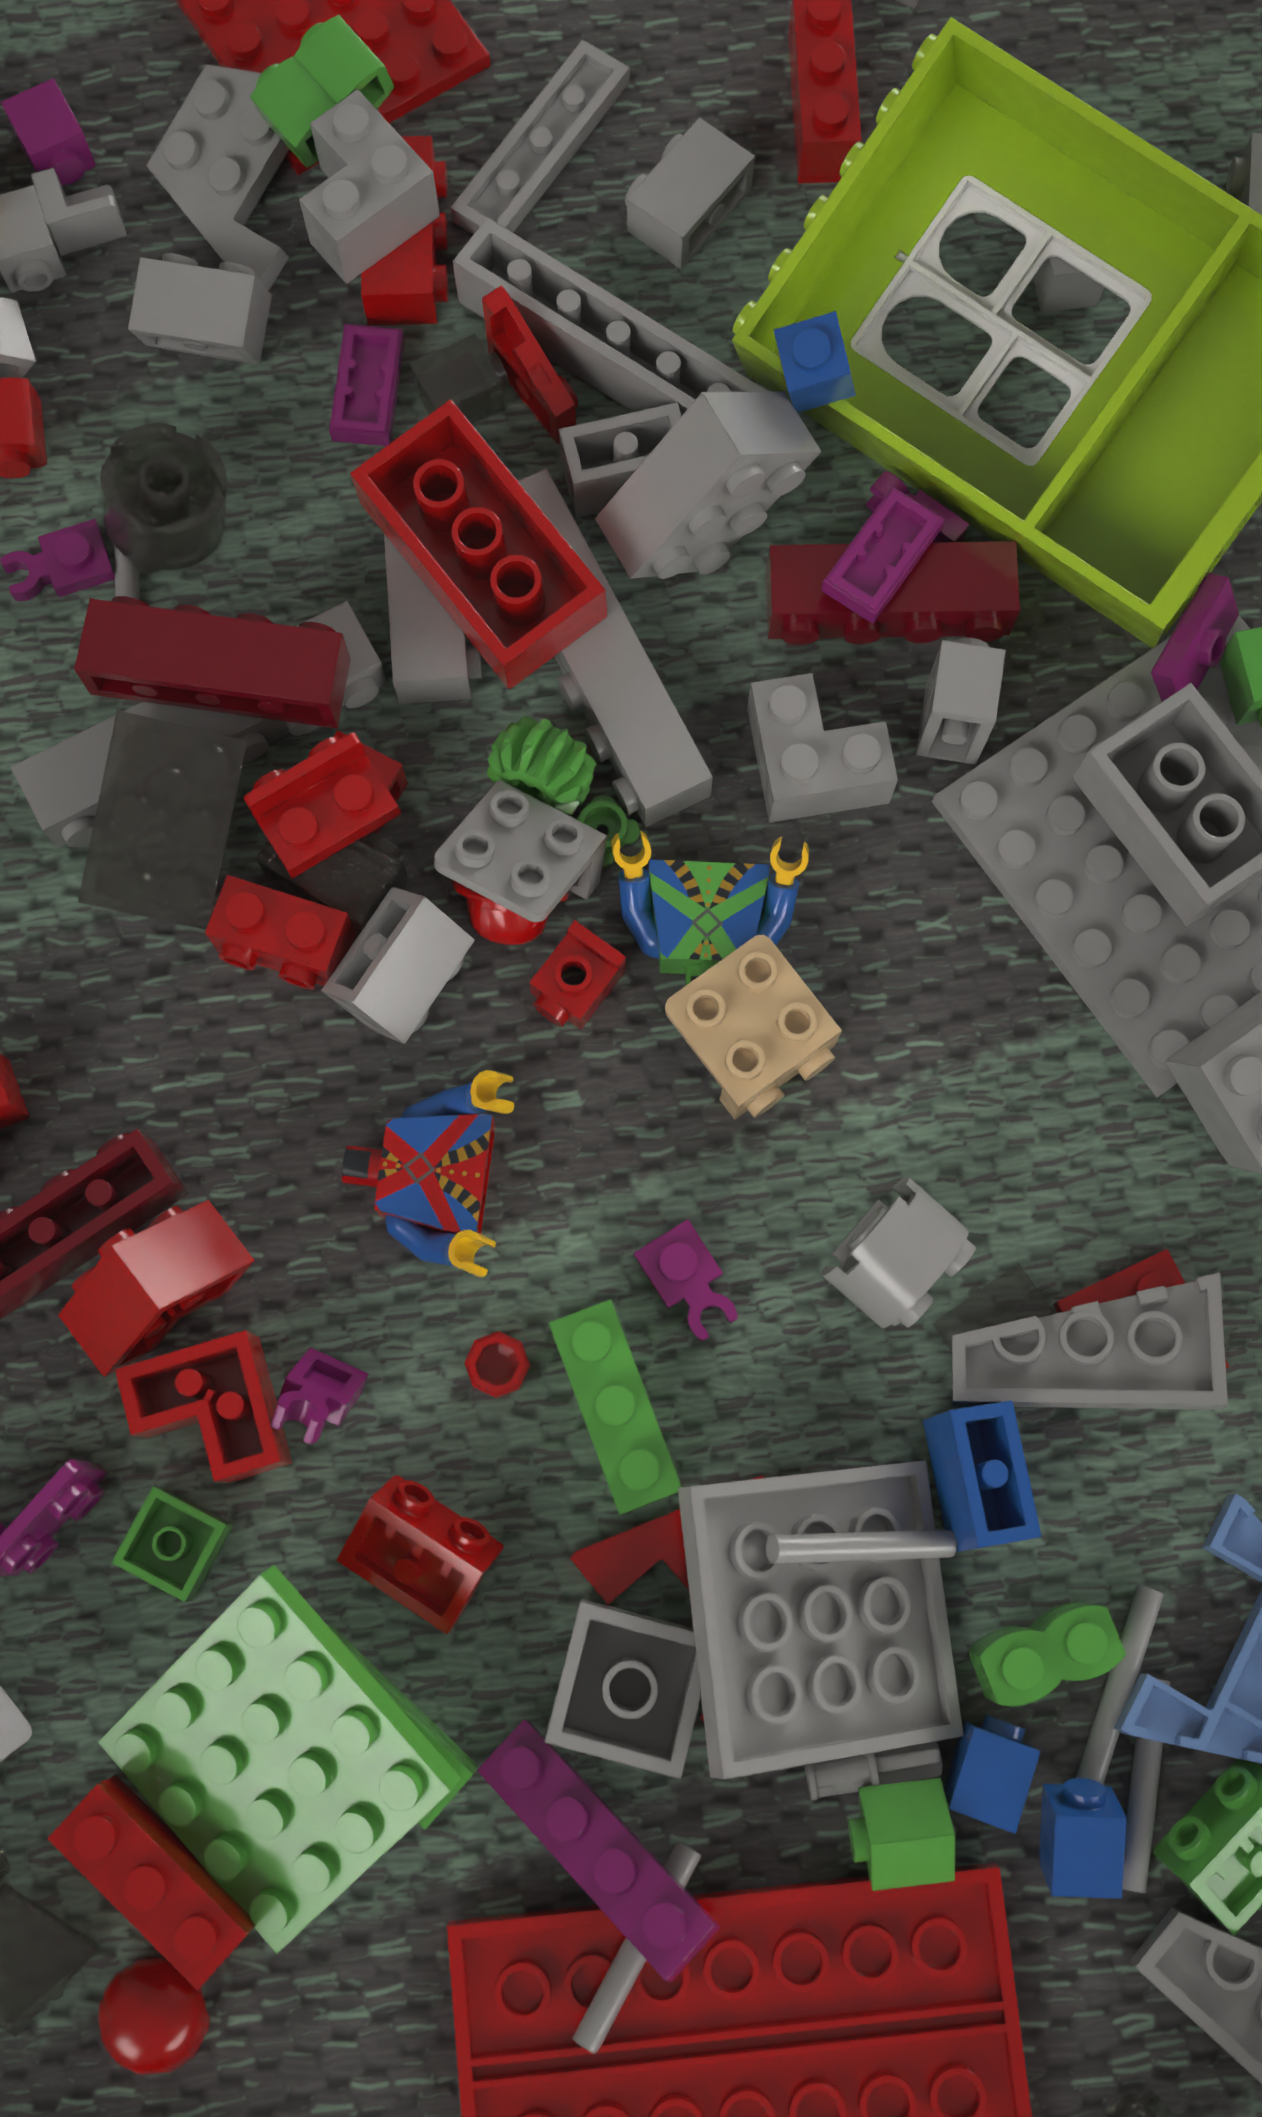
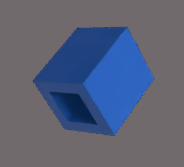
M836 311L774 329L788 393L797 413L856 396Z
M987 1714L982 1727L964 1721L962 1727L964 1736L959 1737L943 1788L948 1808L1016 1834L1041 1751L1022 1742L1026 1729Z
M1072 1778L1065 1781L1064 1784H1043L1039 1843L1040 1867L1051 1896L1122 1899L1127 1818L1111 1786H1104L1095 1780L1087 1778Z

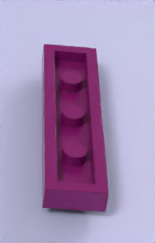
M524 1719L477 1769L478 1773L665 1981L672 1982L717 1932L720 1926L552 1744L545 1743L546 1738L530 1721Z

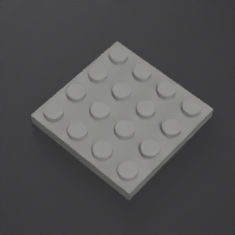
M926 1460L678 1488L710 1778L724 1780L964 1736L939 1558L772 1564L766 1555V1541L770 1535L935 1530Z

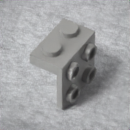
M498 780L436 851L434 867L439 873L532 922H540L548 917L568 890L586 900L600 884L607 835Z

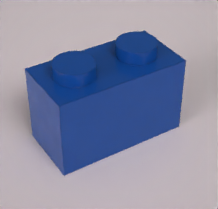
M1013 1401L949 1410L923 1420L944 1529L951 1530L957 1540L956 1552L1042 1537Z

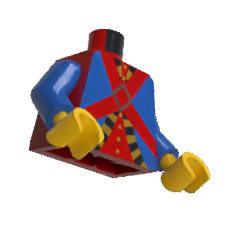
M485 1070L480 1072L471 1083L445 1089L406 1107L401 1118L387 1120L382 1149L350 1145L346 1147L342 1166V1182L345 1184L377 1187L374 1210L380 1217L386 1218L385 1224L388 1234L422 1261L457 1267L478 1277L487 1275L488 1269L474 1264V1256L482 1246L496 1247L494 1240L481 1235L496 1124L492 1115L482 1113L486 1110L501 1114H509L513 1111L514 1102L496 1099V1092L499 1086L505 1082H513L511 1075Z

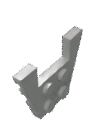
M205 65L146 166L224 262L237 263L252 269L256 277L269 291L289 257L281 247L246 228L244 225L290 148L261 117L250 98L262 73Z

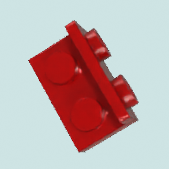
M355 732L343 738L334 736L323 740L309 752L307 759L288 770L276 769L265 774L256 781L253 790L244 796V800L292 879L401 815L398 804L366 756L363 745Z
M394 1475L369 1499L336 1561L448 1635L460 1619L485 1573L498 1559L504 1546L498 1540L491 1537L488 1530L481 1523L468 1517H461L435 1500L433 1494L425 1486Z

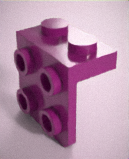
M71 1459L59 1469L8 1527L0 1522V1576H17L23 1569L28 1574H32L39 1569L58 1547L59 1543L52 1537L68 1518L71 1517L76 1522L81 1520L101 1500L105 1491L99 1486V1483L109 1472L99 1463Z

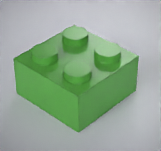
M153 1486L111 1563L184 1602L194 1601L234 1524L162 1486Z

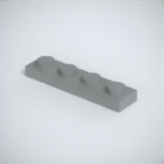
M582 39L451 206L452 222L474 235L488 217L514 233L630 83V67Z

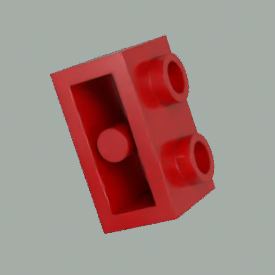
M230 875L226 876L205 931L206 936L219 952L218 958L222 961L251 971L255 969L256 964L279 971L278 977L283 981L313 990L316 984L324 986L351 948L357 933L346 912Z

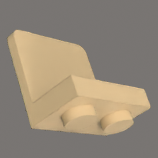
M756 935L672 995L665 1005V1013L669 1020L721 1086L720 1101L734 1119H737L746 1111H749L754 1118H757L784 1097V1093L779 1087L799 1073L807 1081L826 1068L835 1059L830 1050L835 1047L842 1032L776 945L765 935Z

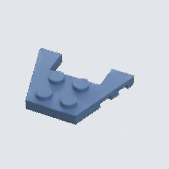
M1236 1493L1227 1495L1202 1548L1262 1583V1522L1253 1514L1256 1510L1243 1497ZM1262 1589L1206 1707L1153 1676L1140 1673L1113 1729L1125 1735L1262 1764Z

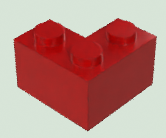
M209 1200L185 1211L180 1206H174L156 1217L147 1229L135 1234L131 1228H128L107 1240L98 1250L101 1259L97 1265L83 1273L72 1284L71 1288L75 1293L58 1316L102 1376L106 1377L115 1372L114 1369L124 1367L155 1349L180 1318L227 1293L255 1260Z
M244 1330L114 1369L130 1434L132 1436L151 1438L199 1423L214 1482L230 1483L293 1463L284 1427L282 1426L279 1430L271 1427V1420L277 1406V1401L259 1336Z

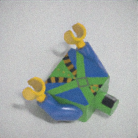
M640 831L641 851L637 855L629 857L620 852L618 833L613 837L611 848L614 859L624 869L618 874L622 919L643 954L658 959L660 973L685 974V986L754 936L765 935L777 945L790 927L800 885L795 876L801 874L806 869L809 860V847L805 841L801 859L795 863H786L778 855L782 837L777 838L773 843L770 853V863L776 874L769 876L770 865L650 860L651 846L647 835L643 831ZM648 861H649V872H648V870L642 868V867H644V866L648 863Z

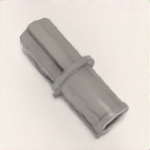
M934 1741L805 1765L810 1799L814 1801L821 1797L859 1792V1787L939 1778L942 1776V1759L939 1746Z

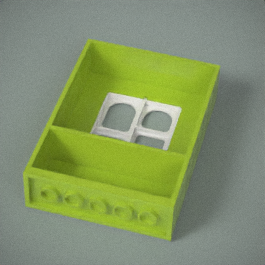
M950 17L938 36L932 33L921 44L913 60L912 69L914 72L901 90L894 88L886 96L876 116V123L878 125L865 144L859 141L850 149L840 168L839 174L842 178L830 196L821 195L812 205L804 221V229L806 231L793 250L785 248L779 254L768 275V281L771 283L758 302L751 300L741 310L733 326L735 336L732 342L746 375L770 391H784L791 402L774 329L836 311L856 396L802 412L918 491L921 489L994 542L1016 541L1017 557L1151 648H1154L1162 641L1191 601L1204 577L1212 572L1262 503V215ZM969 213H987L995 216L1021 232L1026 238L1024 249L994 292L983 297L955 281L944 270L939 258V246L945 230L956 219ZM1051 257H1058L1124 299L1130 306L1128 317L1100 357L1092 364L1080 363L1016 321L1012 316L1013 306L1042 264ZM911 297H929L943 303L991 336L992 345L958 394L954 396L943 395L898 365L886 353L882 343V326L888 313L898 303ZM1017 357L1028 359L1067 385L1071 391L1069 401L1040 442L1032 448L1020 446L982 421L978 415V408L1008 364Z

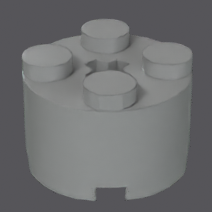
M907 1176L892 1187L900 1195L895 1202L888 1208L878 1200L833 1252L832 1255L841 1262L840 1266H824L821 1272V1276L881 1328H886L891 1324L896 1326L900 1322L907 1328L912 1326L933 1302L934 1298L927 1291L944 1272L949 1277L955 1275L968 1262L976 1250V1247L967 1240L969 1229Z

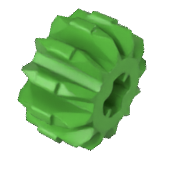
M522 716L517 723L510 722L506 730L501 731L491 747L493 751L487 759L490 765L486 774L495 783L501 780L565 814L572 815L576 807L582 805L591 789L589 785L594 778L592 773L596 762L590 755L585 753L587 746L584 742L574 740L568 735V729L560 730L554 727L549 719L544 718L538 723L532 717Z

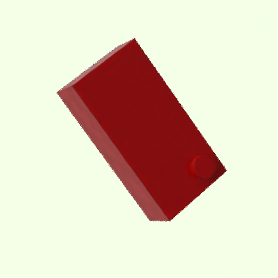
M451 399L350 472L360 504L509 690L608 617L606 589Z

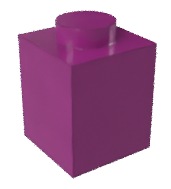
M54 78L1 101L12 129L35 173L54 168L60 184L68 185L79 180L86 170L96 166L84 133Z

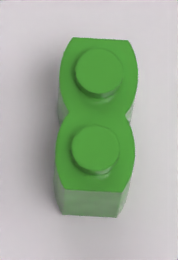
M337 15L325 23L320 22L313 25L303 36L295 56L280 64L276 63L266 68L258 78L256 88L250 98L261 117L307 168L319 161L310 126L312 121L357 89L377 109L389 96L394 85L385 65L341 16Z
M1080 1602L1059 1605L1046 1611L1029 1628L1019 1626L1006 1627L990 1632L974 1643L968 1651L985 1698L1003 1706H1020L1035 1702L1053 1691L1062 1679L1082 1681L1103 1675L1119 1664L1126 1655L1108 1608Z

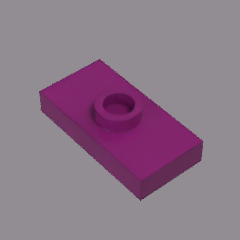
M344 324L329 427L332 441L387 446L391 443L405 344L403 329Z
M892 486L826 576L821 591L873 624L938 535L945 519Z
M1208 573L1204 577L1154 665L1151 675L1161 702L1190 683L1198 690L1209 668L1215 667L1220 662L1225 651L1227 636L1239 616L1229 577Z

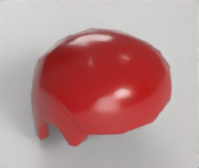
M165 1958L138 1959L113 1976L104 1989V1997L99 2002L98 2022L101 2041L108 2054L118 2065L137 2074L147 2075L171 2073L194 2058L209 2029L210 2016L206 2010L202 1987L197 1991Z

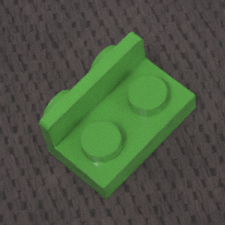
M1237 1759L1218 1777L1210 1789L1172 1826L1170 1831L1153 1849L1154 1855L1160 1862L1181 1879L1212 1916L1233 1936L1262 1906V1766L1256 1762Z

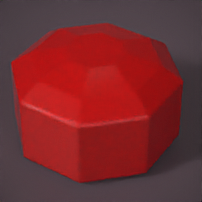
M500 1331L476 1339L464 1362L472 1387L496 1399L521 1390L531 1368L523 1343Z

